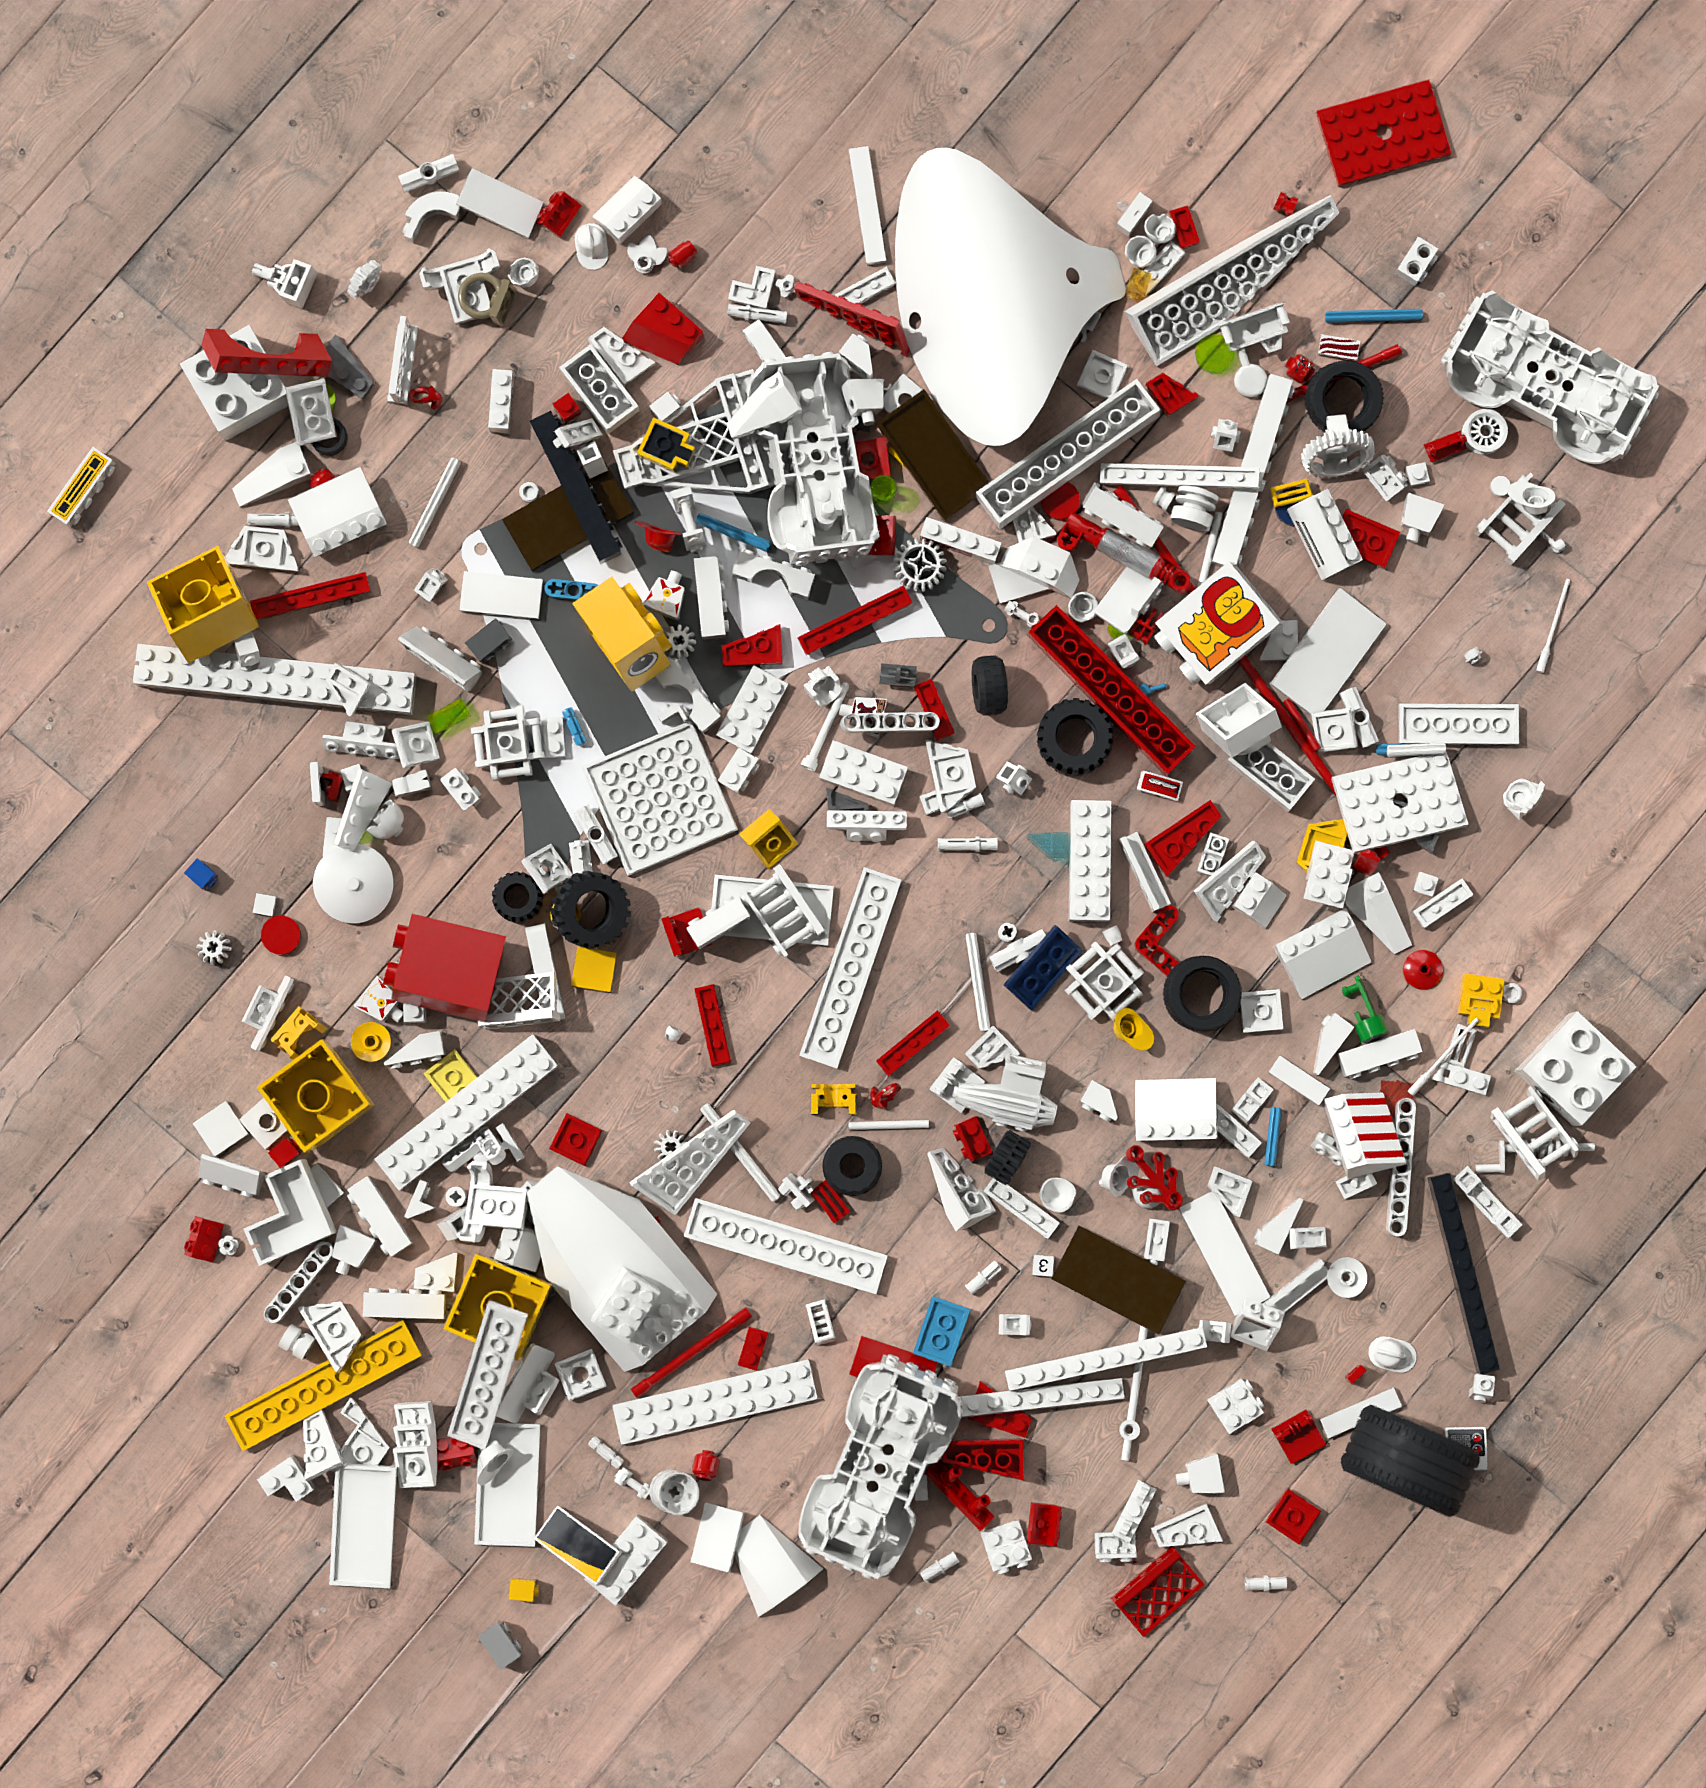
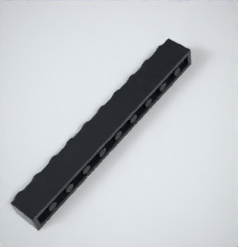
M1444 1173L1428 1177L1476 1373L1484 1374L1500 1370L1451 1174Z

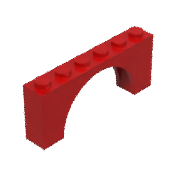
M205 329L201 345L215 373L328 377L332 364V359L319 335L312 333H299L295 351L280 355L265 354L246 348L233 340L226 333L225 329Z

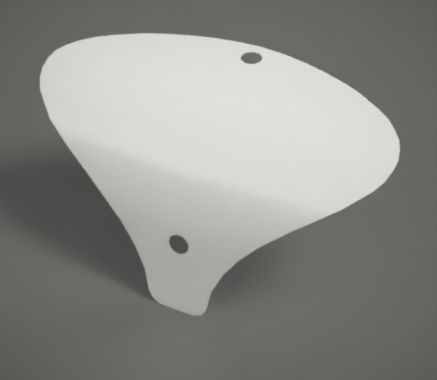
M936 148L924 153L914 163L903 187L895 239L896 289L902 326L907 343L927 387L950 420L966 436L979 443L990 446L1005 445L1020 437L1029 428L1043 407L1073 342L1086 322L1106 304L1124 297L1126 287L1119 260L1113 251L1087 244L1058 227L981 161L959 150ZM1068 268H1074L1078 272L1080 279L1077 284H1072L1068 281L1066 277ZM913 312H917L921 317V325L915 330L909 324V317Z

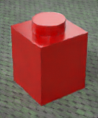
M569 392L552 403L555 411L565 424L581 414L580 408Z
M286 1137L271 1149L268 1154L279 1168H284L298 1157L301 1152L298 1150L300 1147L294 1138L290 1140Z

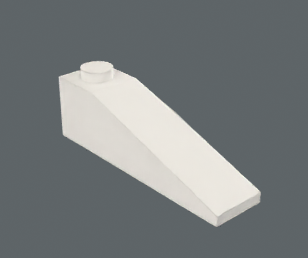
M780 371L765 380L727 423L731 437L737 439L754 433L758 428H769L775 422H786L801 412L802 408L793 383Z
M944 1148L927 1153L946 1216L955 1231L971 1227L996 1212L986 1193L982 1189L979 1191L971 1183L973 1179L969 1175L966 1177L959 1170V1164Z

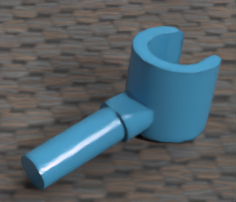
M1145 683L1139 689L1147 696L1154 691L1166 688V684L1149 688L1147 683Z

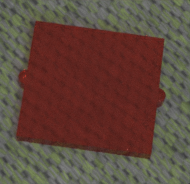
M1381 1080L1380 1093L1384 1094L1390 1115L1394 1119L1396 1103L1404 1098L1413 1100V1095L1408 1090L1414 1083H1405L1396 1080V1082ZM1403 1102L1401 1110L1404 1113H1408L1411 1108L1410 1104Z

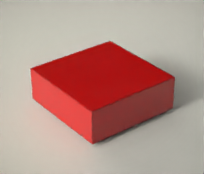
M1357 1365L1345 1376V1379L1350 1384H1353L1367 1370L1362 1365Z

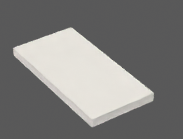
M1338 588L1270 685L1309 715L1314 712L1325 711L1383 630L1386 623L1344 590Z
M715 875L711 909L713 907L719 909L724 906L722 902L732 896L734 899L742 896L740 892L742 889L747 894L767 880ZM792 882L825 930L819 936L816 932L814 934L810 933L797 943L828 946L834 886ZM777 883L752 900V902L759 911L784 894L786 888L783 883ZM788 900L763 918L770 927L796 910L797 904L794 900ZM749 905L745 909L750 915V920L723 935L773 941ZM805 916L802 918L798 917L774 933L778 941L784 942L805 928L809 922Z
M494 1422L488 1445L496 1440L505 1449H512L514 1454L492 1480L484 1485L477 1484L475 1545L536 1546L534 1538L536 1536L541 1424ZM479 1447L477 1477L480 1471L482 1470L481 1465L479 1463V1457L483 1449Z
M343 1463L335 1468L329 1585L375 1588L391 1587L397 1466Z

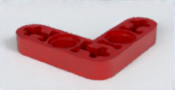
M1172 905L1165 906L1134 943L1136 951L1166 977L1171 970L1167 966L1165 969L1161 968V966L1167 962L1168 958L1171 960L1168 964L1172 967L1176 966L1179 962L1160 947L1157 942L1178 918V910ZM1165 910H1173L1172 915L1174 919H1167L1165 922L1168 924L1167 927L1163 922L1157 920L1158 917L1163 919L1166 916ZM1159 924L1162 927L1161 934L1154 935L1151 932V926ZM1146 939L1148 941L1147 946L1150 949L1153 945L1156 947L1150 956L1146 955L1149 952L1146 948L1142 950L1139 948V940L1144 941ZM1154 953H1163L1164 961L1156 963L1153 960Z

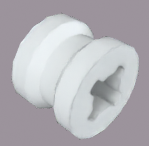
M1162 486L1152 504L1160 505L1166 511L1175 493L1167 492Z
M452 1187L446 1193V1201L451 1206H462L467 1200V1193L461 1187Z

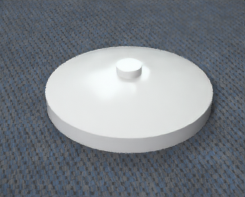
M357 844L353 852L340 847L329 851L318 863L313 877L314 894L320 907L332 918L345 923H361L373 919L385 909L393 892V874L388 862L378 851L362 844Z

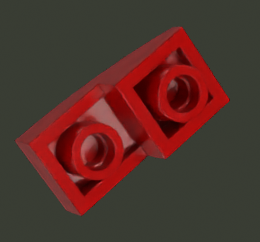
M1361 851L1352 869L1371 876L1380 858L1373 851Z

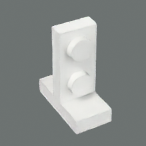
M502 1123L497 1126L496 1129L504 1140L502 1143L499 1140L504 1151L510 1149L517 1162L524 1159V1154L505 1124ZM482 1151L472 1157L477 1162H489Z

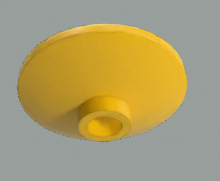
M366 1022L359 1025L351 1037V1048L354 1054L359 1059L367 1062H375L386 1056L391 1046V1037L388 1030L376 1022ZM371 1038L375 1040V1044L373 1046H370L368 1044V1041Z

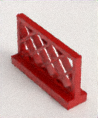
M1171 1546L1111 1599L1144 1637L1205 1584L1175 1548ZM1177 1561L1183 1564L1182 1574L1172 1573V1566ZM1160 1576H1168L1167 1587L1156 1586L1157 1579ZM1171 1576L1182 1577L1181 1588L1170 1587ZM1185 1577L1194 1578L1198 1582L1193 1588H1184ZM1153 1589L1152 1600L1141 1599L1142 1591ZM1156 1590H1167L1166 1601L1155 1600ZM1170 1590L1181 1591L1180 1599L1176 1602L1169 1601ZM1130 1602H1137L1136 1613H1128L1124 1607ZM1141 1603H1151L1150 1614L1140 1613ZM1155 1604H1165V1612L1161 1615L1154 1614ZM1139 1617L1150 1618L1149 1625L1144 1630L1139 1626Z

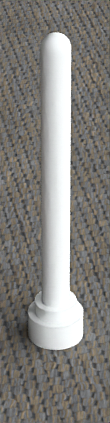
M846 682L841 685L843 691L834 700L810 754L803 758L800 764L807 770L815 772L818 760L816 758L849 689V684Z

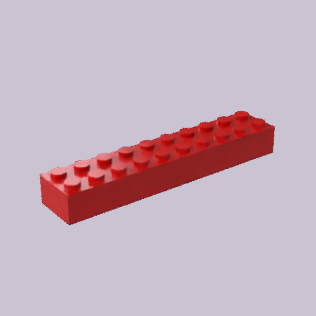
M1057 605L1028 632L1027 636L1095 705L1097 704L1103 712H1106L1109 716L1108 719L1165 777L1195 749L1196 746Z

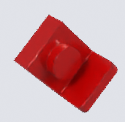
M328 771V774L322 773V778L332 781V784L329 783L326 790L328 799L338 803L344 782L343 778L339 777V773Z

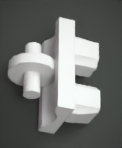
M791 1172L782 1180L783 1183L778 1189L785 1197L791 1191L795 1194L796 1198L791 1204L797 1211L804 1206H809L815 1200L811 1194L814 1189L809 1184L813 1180L811 1177L807 1180L801 1175L796 1178Z

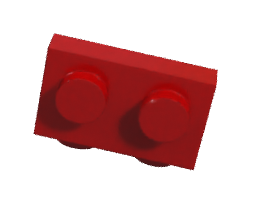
M195 1216V1219L190 1224L189 1239L184 1245L185 1255L213 1263L224 1224Z
M452 1437L437 1439L438 1470L448 1471L455 1467H469L477 1463L473 1445Z
M1031 1502L1026 1543L1057 1547L1060 1538L1059 1526L1062 1519L1061 1506Z

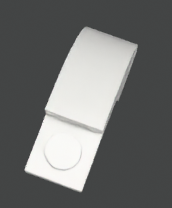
M433 192L413 202L405 213L406 219L410 221V223H406L403 229L406 241L414 243L421 225L430 216L446 215L458 221L463 208L456 205L459 196L449 192Z

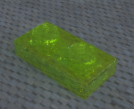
M460 698L426 717L437 735L469 718L471 714L463 699Z

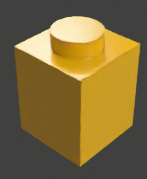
M511 1578L509 1600L533 1602L535 1597H538L539 1585H536V1579Z

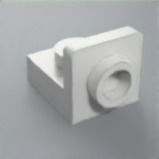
M432 568L425 572L414 591L431 602L448 579L444 577L443 572Z
M360 764L340 770L346 786V792L348 793L351 792L358 769H361Z

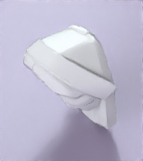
M1525 779L1514 781L1503 794L1505 807L1520 820L1527 813H1530L1531 810H1534L1542 797L1545 784L1542 781L1537 784Z

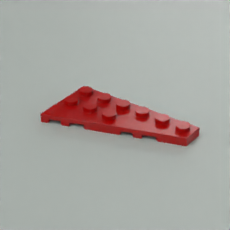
M797 281L794 290L799 299L817 309L825 308L830 313V316L835 319L839 316L847 320L846 325L872 339L878 337L885 343V346L889 348L895 346L901 350L900 354L905 357L908 356L910 349L900 321L896 317H888L876 309H867L860 303L854 304L842 296L836 297L826 290H818L808 283L803 284Z

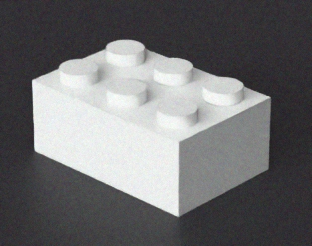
M623 1267L592 1315L591 1320L595 1325L628 1344L659 1296L660 1291L654 1285Z

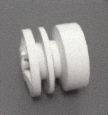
M1179 486L1177 492L1179 495L1176 496L1175 500L1183 506L1177 505L1173 507L1170 520L1177 525L1189 529L1209 531L1213 516L1206 511H1215L1216 506L1214 504L1217 503L1219 497L1203 488Z
M665 1470L659 1472L653 1478L650 1484L649 1495L652 1503L658 1509L673 1515H683L695 1507L699 1499V1488L692 1476L676 1470ZM669 1489H673L674 1494L668 1493Z

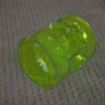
M887 475L876 477L871 484L872 500L879 505L890 504L896 496L895 481Z

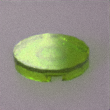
M1211 334L1202 338L1195 351V358L1199 367L1212 374L1222 373L1227 370L1232 364L1235 355L1234 351H1230L1228 344L1226 345L1223 335Z

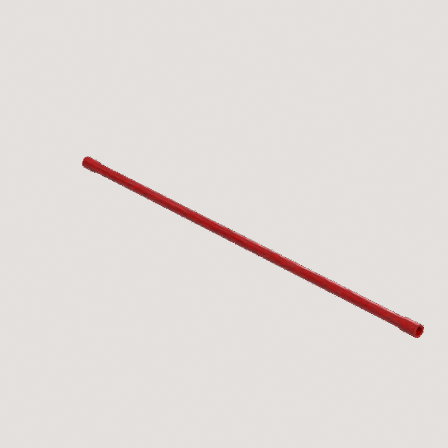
M1123 485L1113 491L1119 498L1118 500L1127 501L1136 508L1135 510L1139 511ZM1158 536L1153 544L1154 548L1166 564L1171 565L1170 568L1173 566L1175 567L1174 570L1179 569L1183 571ZM1178 578V581L1181 583V585H1185L1186 580L1184 578ZM1192 581L1190 589L1187 591L1188 594L1196 589ZM1246 656L1242 657L1238 661L1240 666L1264 699L1276 709L1278 718L1336 796L1331 780L1334 777L1318 754L1314 752L1305 736ZM1386 846L1373 849L1381 860L1390 854Z

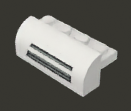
M1328 489L1287 509L1321 580L1363 560Z

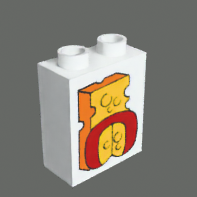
M1229 561L1155 622L1161 631L1154 637L1168 654L1177 649L1186 662L1179 668L1193 685L1200 680L1206 685L1215 681L1283 624V621L1237 565Z

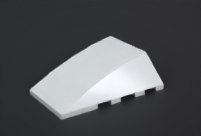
M761 1515L740 1530L734 1557L758 1617L778 1605L824 1569Z

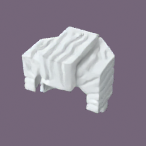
M829 666L823 670L818 667L812 673H809V682L804 684V691L819 707L828 705L837 699L843 691L839 678Z

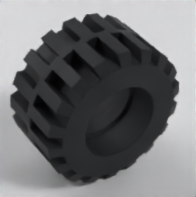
M516 871L505 874L506 876L503 878L500 877L498 883L494 885V891H492V903L495 910L504 919L513 923H523L533 919V916L540 912V907L542 908L543 894L532 876ZM514 886H523L529 892V901L523 908L514 909L507 904V892Z
M1011 1130L1007 1131L988 1161L984 1173L1007 1185L1030 1149L1031 1142Z

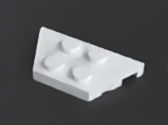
M244 526L239 533V537L233 542L231 549L225 556L230 565L291 572L299 571L284 530Z
M928 739L925 742L940 813L944 814L976 790V784L968 749L955 748L951 745L935 743Z
M332 1302L331 1304L298 1307L336 1373H339L363 1337L342 1302Z

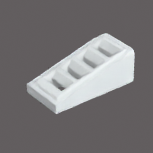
M825 1299L806 1304L816 1345L836 1341ZM823 1307L824 1311L812 1314V1310ZM821 1316H825V1318H826V1319L814 1321V1318H818V1317H821ZM827 1324L828 1326L821 1329L816 1328V1326ZM826 1332H829V1333H830V1335H826V1336H822V1337H819V1336H818L819 1334H822V1333H826Z

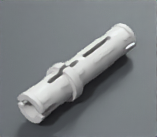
M729 304L727 316L745 318L746 321L749 319H759L761 321L786 324L787 311L750 307V305L739 306Z
M285 512V514H247L248 526H286V528L299 526L295 515L290 514V512Z
M975 836V838H938V851L976 850V852H980V850L998 849L997 838H979V836Z

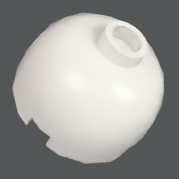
M390 799L383 804L384 809L377 810L366 829L375 838L389 839L393 835L397 837L403 830L401 826L404 821L403 812Z

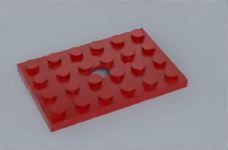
M1429 79L1316 111L1338 186L1449 156L1452 153ZM1386 125L1391 129V136L1388 139H1382L1377 136L1376 130L1379 126Z

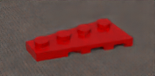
M1209 800L1144 844L1166 877L1220 819L1221 814L1213 802Z

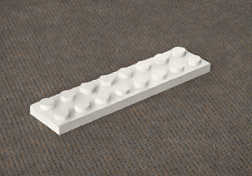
M489 1301L447 1436L481 1449H486L528 1314L493 1301Z

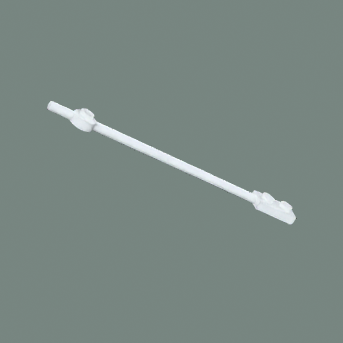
M1149 1218L1144 1258L1150 1259L1151 1263L1157 1265L1158 1261H1164L1170 1221ZM1141 1325L1138 1341L1147 1339L1148 1329ZM1143 1361L1135 1363L1127 1420L1123 1421L1119 1427L1120 1435L1124 1438L1121 1460L1129 1461L1132 1440L1136 1439L1140 1433L1135 1417ZM1127 1426H1132V1433H1126L1125 1429Z

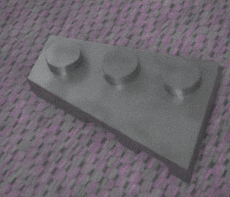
M335 334L326 347L332 359L328 377L364 400L374 383Z

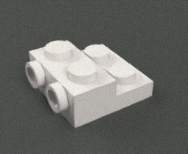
M1239 1378L1207 1399L1228 1434L1264 1413L1262 1411V1408H1264L1263 1403L1259 1397H1253L1251 1391H1253L1251 1384L1248 1380L1243 1381L1242 1378Z
M1019 1519L980 1532L993 1572L997 1571L998 1574L1009 1571L1010 1566L1017 1565V1568L1029 1564L1028 1560H1031V1556Z

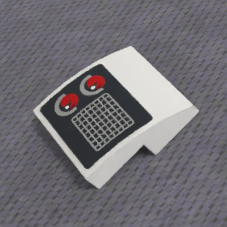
M1486 1427L1445 1428L1444 1434L1446 1437L1478 1451L1480 1463L1475 1470L1487 1471Z

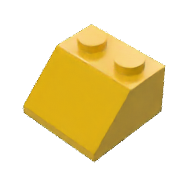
M770 809L739 834L767 869H770L798 845L795 838Z

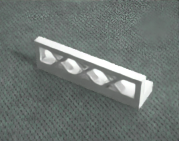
M1135 832L1127 837L1120 838L1119 843L1152 913L1170 905L1171 902L1138 833Z
M1317 1259L1262 1304L1286 1312L1327 1279L1328 1269L1324 1266L1325 1263L1321 1259Z

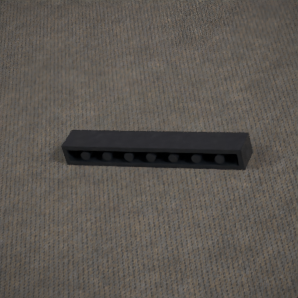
M550 410L530 420L531 426L600 564L621 555L620 549L623 546L618 537L614 538L611 532L614 528L609 519L605 520L603 516L605 510L601 502L597 503L594 498L597 494L593 485L588 486L585 480L588 478L584 467L579 468L576 462L579 460L575 449L570 450L569 447L565 448L562 445L556 448L553 443L558 438L554 431L562 425L558 415L553 416Z

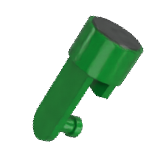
M1358 975L1355 977V984L1342 987V993L1345 997H1349L1350 994L1360 990L1371 1017L1364 1020L1359 1011L1355 1012L1358 1023L1354 1027L1361 1043L1369 1044L1386 1037L1390 1032L1383 1016L1376 1014L1363 981Z

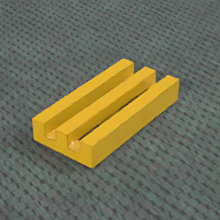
M1308 478L1269 489L1274 508L1300 502L1313 496ZM1305 484L1306 486L1305 488L1293 490L1276 495L1275 493L1276 491L1292 488ZM1303 492L1308 493L1307 495L1291 498L1288 500L1280 502L1277 501V499L1300 494Z

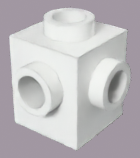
M1219 419L1217 426H1213L1211 437L1214 438L1213 448L1232 452L1235 442L1238 443L1241 431H1237L1238 423L1228 419Z
M1006 762L996 777L1004 784L1002 788L1010 794L1016 792L1022 795L1032 781L1024 767L1021 765L1015 766L1009 762Z

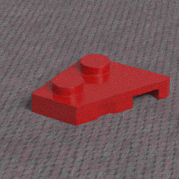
M1164 373L1159 374L1145 384L1167 417L1199 397L1198 393H1192L1184 388L1183 384L1173 381L1171 377Z

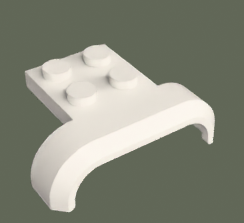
M486 249L487 251L482 255L434 269L423 267L419 275L425 290L445 288L455 325L476 319L470 317L461 309L458 301V291L462 282L467 277L476 273L492 274L500 268L495 251ZM484 281L474 282L466 292L468 305L476 311H485L490 308V301Z
M472 1161L467 1166L471 1175V1183L464 1226L461 1232H457L458 1238L464 1242L478 1243L483 1238L486 1227L524 1230L528 1189L492 1186L493 1176L490 1164Z

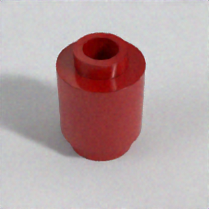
M688 240L668 253L670 256L668 260L674 268L678 267L681 269L695 258V254L698 251Z

